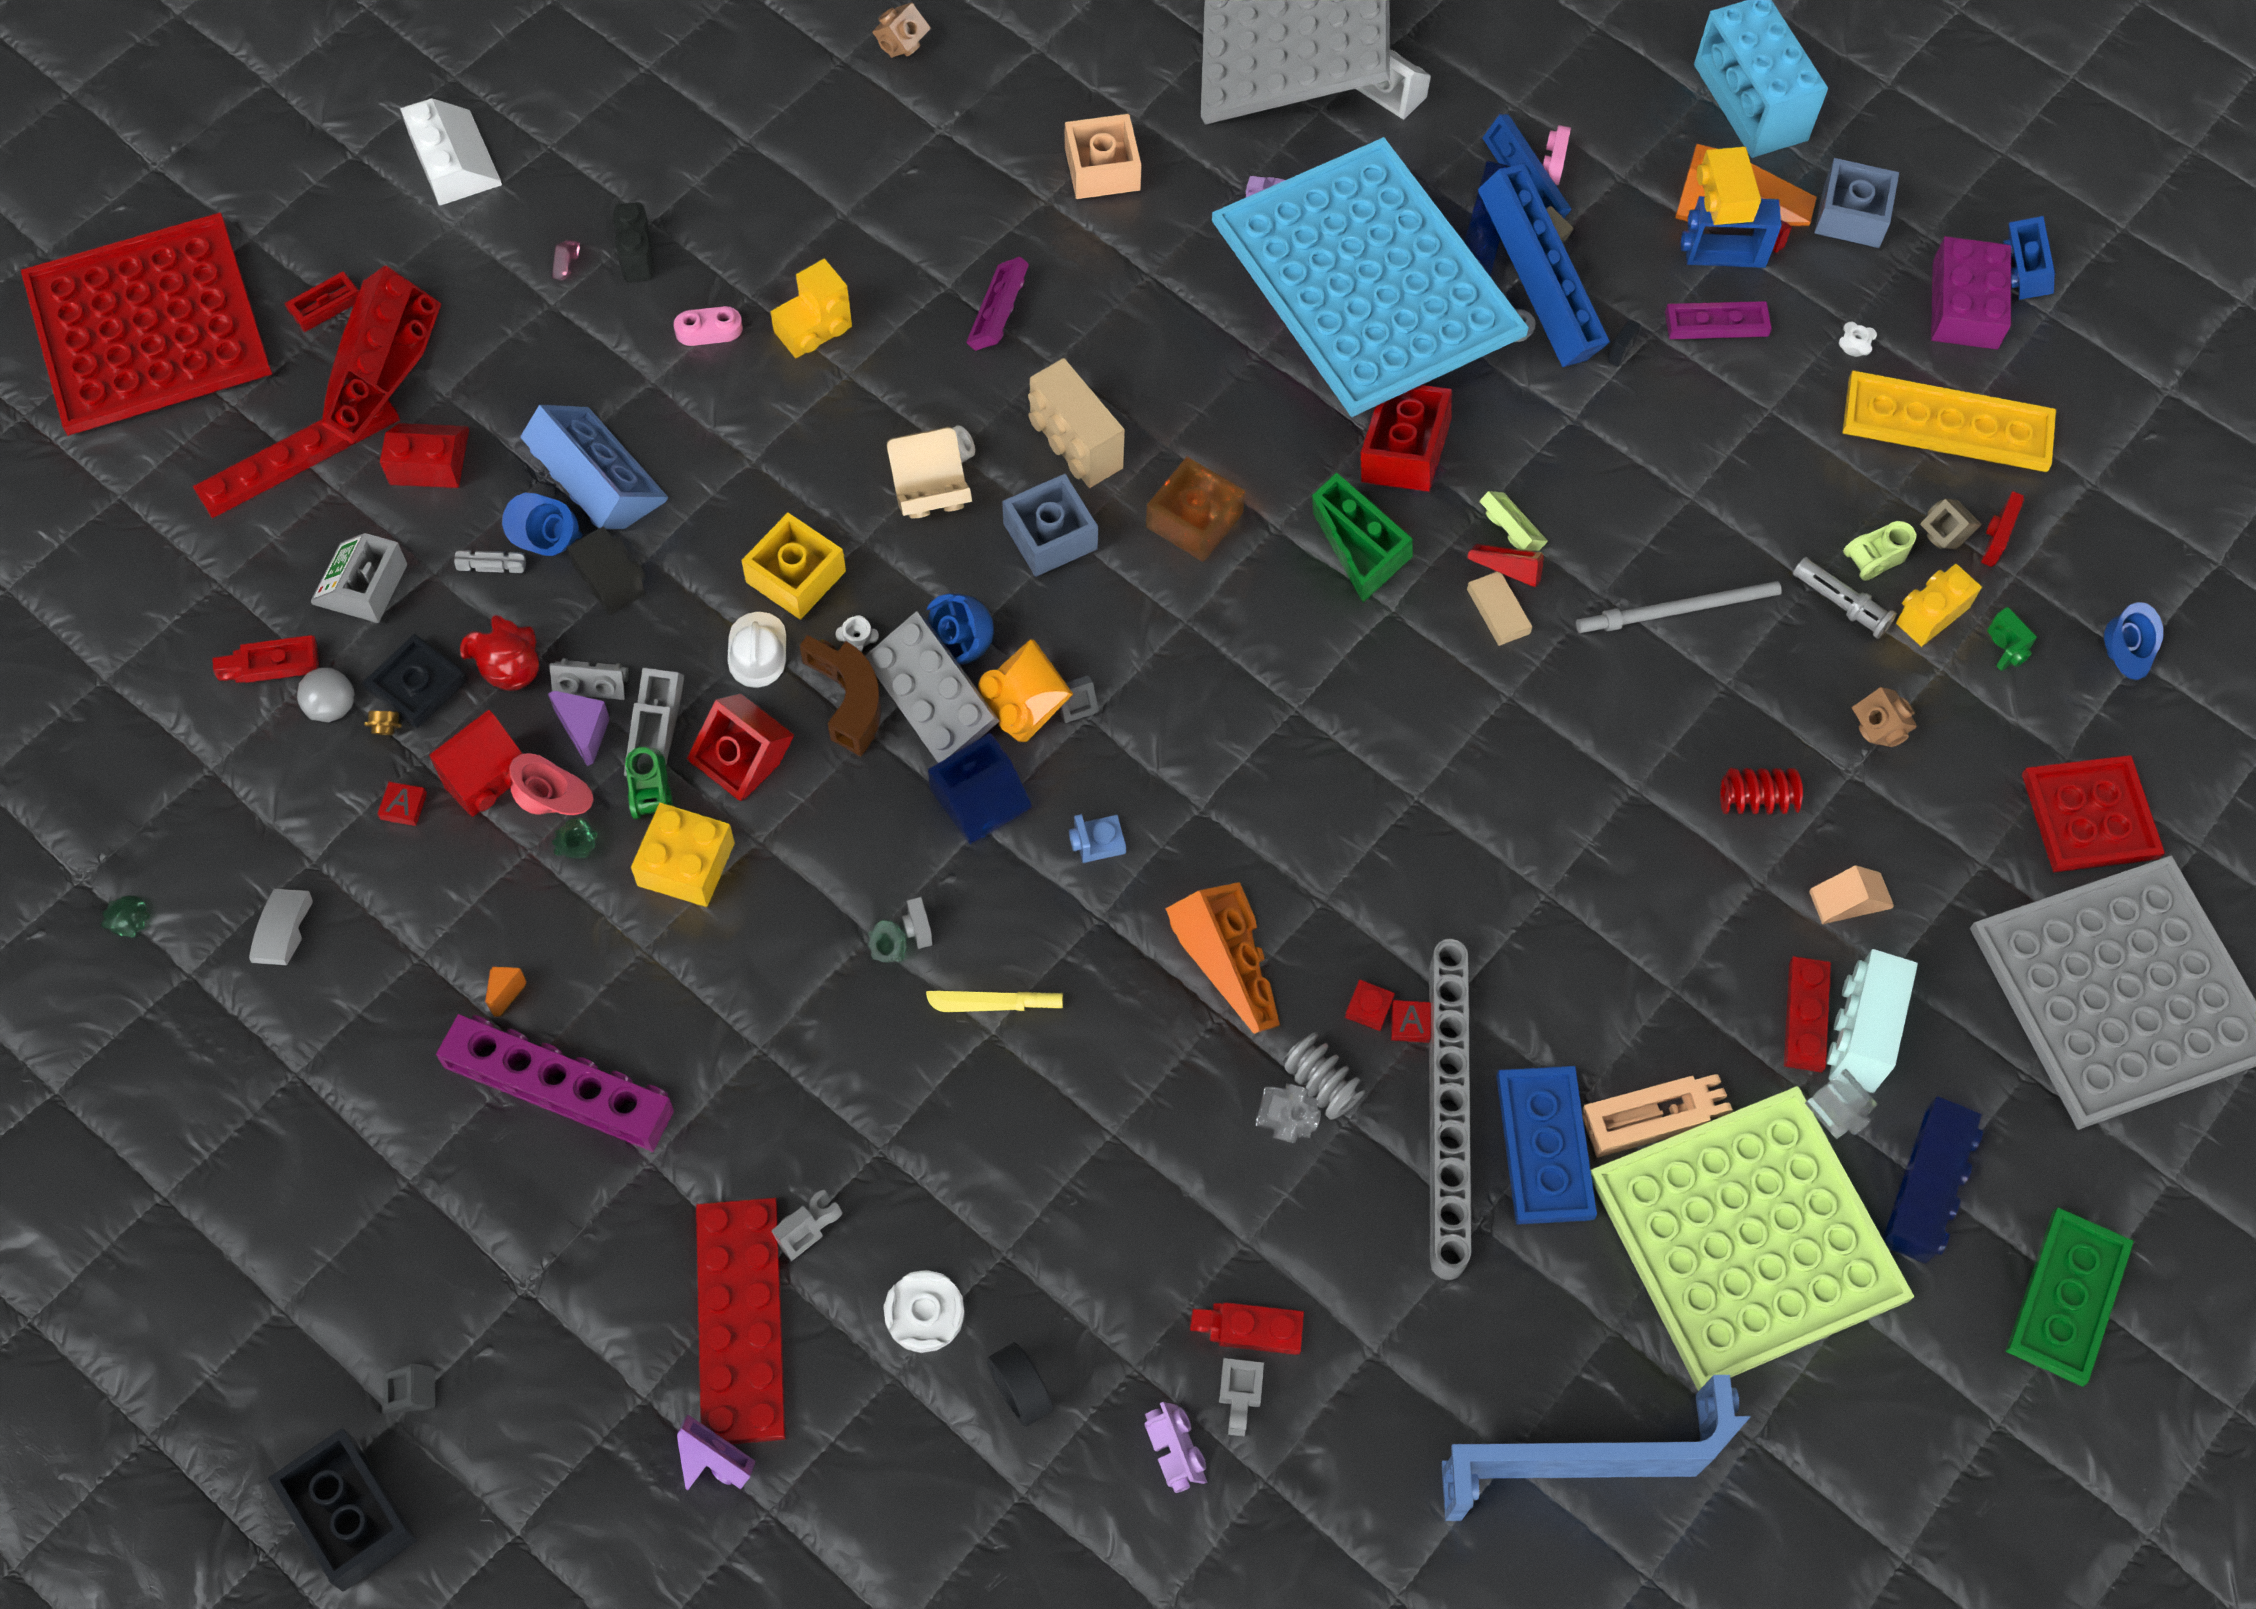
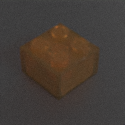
M1186 457L1147 504L1146 528L1204 562L1243 514L1245 490L1191 458Z

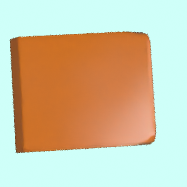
M492 967L490 969L485 1002L494 1017H500L526 985L527 981L520 968Z

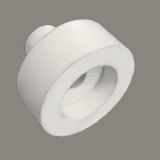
M957 425L953 429L956 432L962 463L975 455V445L968 431L962 426Z

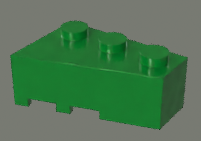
M1335 473L1312 495L1313 514L1364 603L1413 557V539L1338 473Z

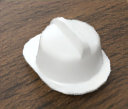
M748 613L737 619L730 630L728 643L730 673L736 681L747 687L760 688L775 682L783 673L786 662L785 626L779 618L770 613Z

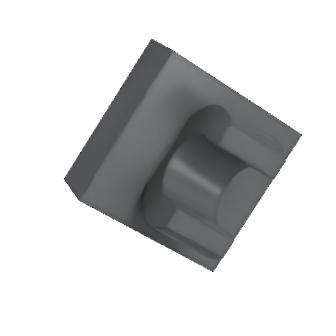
M1089 676L1077 678L1066 683L1073 695L1059 708L1061 718L1065 723L1099 712L1094 685Z

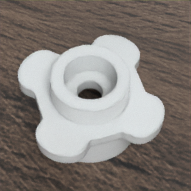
M1854 322L1846 323L1843 328L1845 331L1844 337H1841L1839 340L1840 347L1848 355L1855 357L1870 354L1872 351L1871 342L1877 336L1876 331L1873 328H1866Z
M859 615L847 619L843 626L836 630L837 640L847 641L861 652L866 645L877 642L879 638L878 631L871 629L870 623L865 617ZM856 633L861 634L859 637L854 636Z

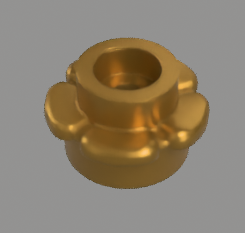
M368 711V722H364L365 726L372 727L371 734L394 735V728L402 727V724L398 723L399 713L391 711Z

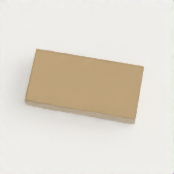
M1495 572L1468 583L1467 591L1498 646L1531 633L1532 625L1502 573Z

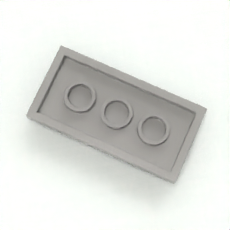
M918 611L912 614L865 655L875 675L938 764L945 768L1000 721L927 619Z

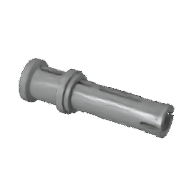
M1807 557L1802 559L1793 572L1795 577L1800 578L1821 595L1847 611L1846 616H1848L1850 621L1854 622L1857 620L1873 631V637L1879 639L1886 632L1897 615L1895 611L1891 610L1888 612L1872 601L1870 594H1865L1864 592L1861 594L1857 593ZM1816 577H1820L1825 582L1839 590L1840 593H1835L1834 591L1826 587L1824 584L1816 580ZM1847 598H1850V599H1852L1854 602L1851 604V603L1848 602L1846 599H1847ZM1869 611L1879 619L1877 621L1874 620L1866 612Z

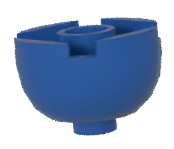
M951 593L936 597L928 605L926 610H931L928 615L929 624L959 665L975 662L986 653L993 640V619L988 609L978 599L964 594Z

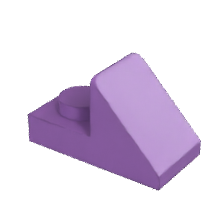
M690 1415L685 1417L677 1433V1440L686 1490H689L706 1466L711 1468L712 1474L722 1483L727 1485L734 1484L741 1489L750 1478L756 1461Z

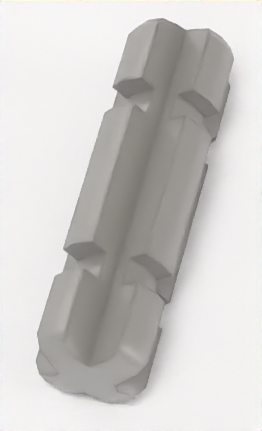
M457 550L454 558L456 569L459 571H471L472 568H476L478 572L504 573L506 569H509V573H523L526 568V558L522 552H509V555H505L503 551L476 550L475 554H471V550Z

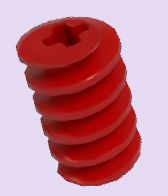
M1729 768L1721 781L1720 802L1723 814L1729 813L1731 804H1735L1738 814H1743L1746 804H1750L1752 814H1758L1760 804H1764L1767 814L1773 813L1775 804H1779L1781 814H1787L1790 804L1794 805L1797 813L1801 809L1803 784L1801 776L1795 768H1788L1785 773L1781 768H1774L1770 773L1766 768H1759L1756 772L1751 768H1744L1741 773L1737 768Z

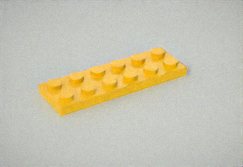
M1852 370L1848 381L1842 433L2048 472L2052 465L2056 409Z

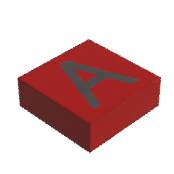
M388 782L378 811L380 820L416 826L427 796L425 788Z
M1393 1000L1391 1005V1041L1429 1043L1431 1039V1002Z

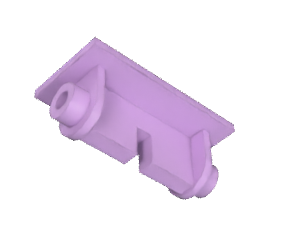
M1162 1402L1160 1405L1163 1413L1161 1409H1155L1146 1413L1147 1422L1144 1425L1154 1450L1158 1452L1169 1446L1171 1453L1158 1459L1168 1487H1173L1174 1492L1179 1493L1190 1488L1188 1480L1201 1484L1207 1483L1203 1472L1206 1470V1462L1201 1451L1192 1444L1188 1434L1191 1431V1424L1185 1411L1182 1408H1178V1405Z

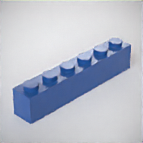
M1525 164L1499 169L1478 189V192L1562 368L1587 361L1609 344L1610 341Z

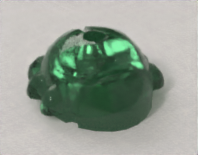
M579 817L570 819L565 822L564 826L555 831L556 838L552 840V844L556 848L553 852L557 856L563 855L570 859L588 857L591 850L596 846L594 840L598 837V833L592 831L590 824L585 819Z
M132 895L122 896L121 899L118 898L108 903V908L102 913L105 919L102 921L101 926L105 929H110L111 932L119 936L134 938L137 931L145 928L144 923L150 918V914L145 911L147 908L141 898Z
M882 920L876 923L874 930L868 932L870 938L868 948L872 952L871 958L883 963L902 962L904 960V952L908 949L907 935L893 921Z

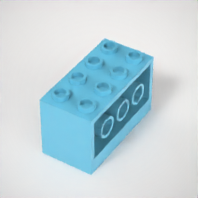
M1746 0L1710 11L1694 66L1744 147H1746L1751 158L1808 141L1828 87L1773 1Z

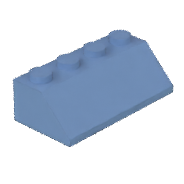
M539 405L520 436L530 448L531 454L547 467L551 477L560 482L570 494L571 500L580 505L590 517L591 523L600 529H625L664 504L668 499L663 490L589 407Z

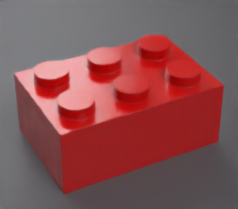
M1420 385L1375 406L1360 452L1361 482L1430 492L1452 420V389Z

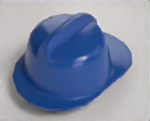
M536 493L517 495L507 504L503 513L502 525L504 533L510 542L519 548L544 556H555L569 549L576 539L583 537V534L579 531L578 519L569 507L559 500Z
M2136 602L2128 605L2120 615L2114 617L2106 625L2104 643L2107 655L2115 661L2122 674L2135 680L2146 677L2163 641V625L2160 616L2153 607L2147 603Z

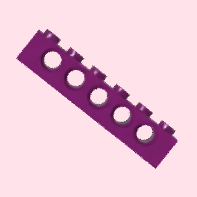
M460 1014L457 1015L436 1053L445 1069L654 1152L674 1112L668 1094L653 1085H647L646 1088L635 1085L630 1077L618 1071H612L611 1074L597 1069L598 1066L588 1059L577 1057L576 1060L565 1057L561 1050L550 1044L542 1043L541 1046L530 1043L526 1036L515 1030L507 1029L505 1033L495 1029L491 1022L480 1016L473 1015L470 1019ZM489 1046L496 1047L491 1055L487 1057L479 1056L484 1048ZM523 1060L531 1061L526 1069L522 1071L514 1070L518 1062ZM557 1074L566 1075L560 1084H548L553 1076ZM589 1089H601L597 1097L593 1099L583 1098ZM626 1102L637 1103L634 1110L629 1113L618 1112L619 1108Z

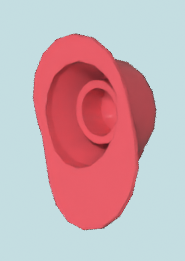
M520 754L512 760L509 770L513 784L510 789L515 802L523 810L536 815L556 812L565 815H578L585 813L591 808L594 800L592 791L577 776L536 754Z

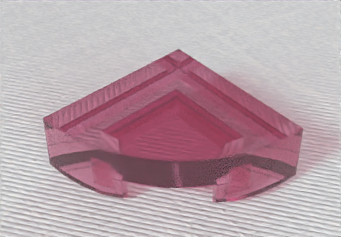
M567 240L556 245L552 278L563 281L570 275L571 272L568 270L571 258H578L580 242Z

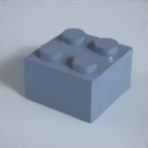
M1834 158L1824 182L1814 233L1879 248L1891 222L1899 172Z
M1066 474L1002 501L1003 524L1035 577L1098 549V526Z

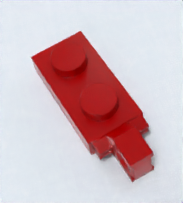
M312 635L241 644L240 649L233 651V655L212 658L213 672L217 680H235L236 683L306 675L308 672L319 668L317 641L315 636Z
M1214 1303L1213 1310H1192L1190 1331L1211 1333L1210 1341L1218 1342L1219 1346L1300 1355L1304 1311L1233 1303Z

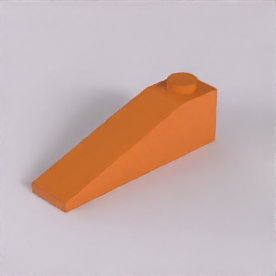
M1696 144L1678 205L1676 219L1688 221L1689 211L1695 210L1699 196H1705L1703 185H1699L1697 181V167L1702 164L1706 150L1716 148ZM1751 163L1761 199H1779L1781 220L1787 222L1790 226H1809L1817 197Z
M1240 882L1199 890L1165 908L1170 918L1171 928L1177 935L1180 944L1250 1030L1256 1034L1279 1026L1280 1023L1271 985L1266 978L1262 977L1259 965L1260 962L1265 960L1262 948L1255 947L1252 930L1257 928L1255 916Z

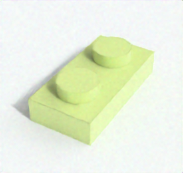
M1488 491L1480 500V503L1487 509V517L1494 524L1502 526L1509 534L1508 540L1517 549L1539 551L1548 542L1504 492Z

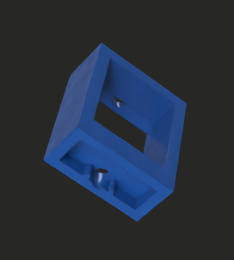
M1699 196L1695 210H1690L1688 214V231H1683L1681 236V251H1686L1687 265L1766 268L1782 226L1779 199H1761L1753 222L1714 225L1711 213L1705 209L1704 196ZM1705 226L1755 228L1752 236L1703 234Z

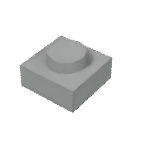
M922 898L907 900L908 915L902 916L907 938L914 936L918 949L932 946L931 929Z

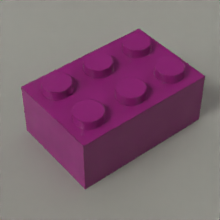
M1944 236L1933 259L1931 341L1998 350L2011 326V245Z

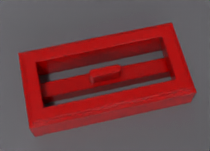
M342 271L284 304L287 311L293 315L297 324L299 323L303 332H306L353 306L359 290L346 273Z

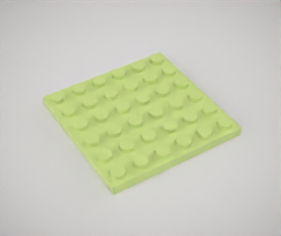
M1799 1086L1591 1170L1592 1183L1698 1391L1713 1375H1730L1731 1378L1907 1303L1914 1298L1910 1287Z

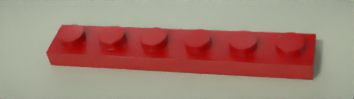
M387 400L352 444L324 427L321 419L192 487L210 516L214 518L400 421V418L390 401Z

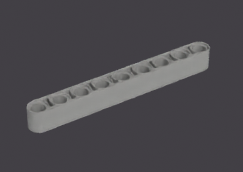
M1445 939L1435 947L1429 966V1002H1431V1039L1429 1042L1430 1264L1435 1275L1441 1279L1453 1280L1462 1275L1471 1256L1468 952L1466 947L1458 940ZM1444 957L1451 958L1457 965L1446 966L1440 959ZM1444 992L1452 993L1457 998V1001L1448 1002L1440 994ZM1451 1028L1458 1036L1456 1038L1446 1037L1441 1033L1440 1029ZM1451 1064L1456 1067L1458 1073L1447 1074L1441 1069L1440 1065ZM1443 1100L1453 1101L1459 1110L1447 1111L1440 1102ZM1451 1137L1457 1141L1459 1147L1455 1149L1447 1148L1442 1144L1441 1138ZM1444 1174L1453 1175L1459 1181V1185L1455 1187L1447 1186L1441 1180V1176ZM1443 1212L1454 1213L1460 1223L1449 1225L1443 1221L1441 1214ZM1445 1250L1455 1252L1459 1256L1460 1262L1458 1264L1447 1263L1442 1258L1441 1252Z

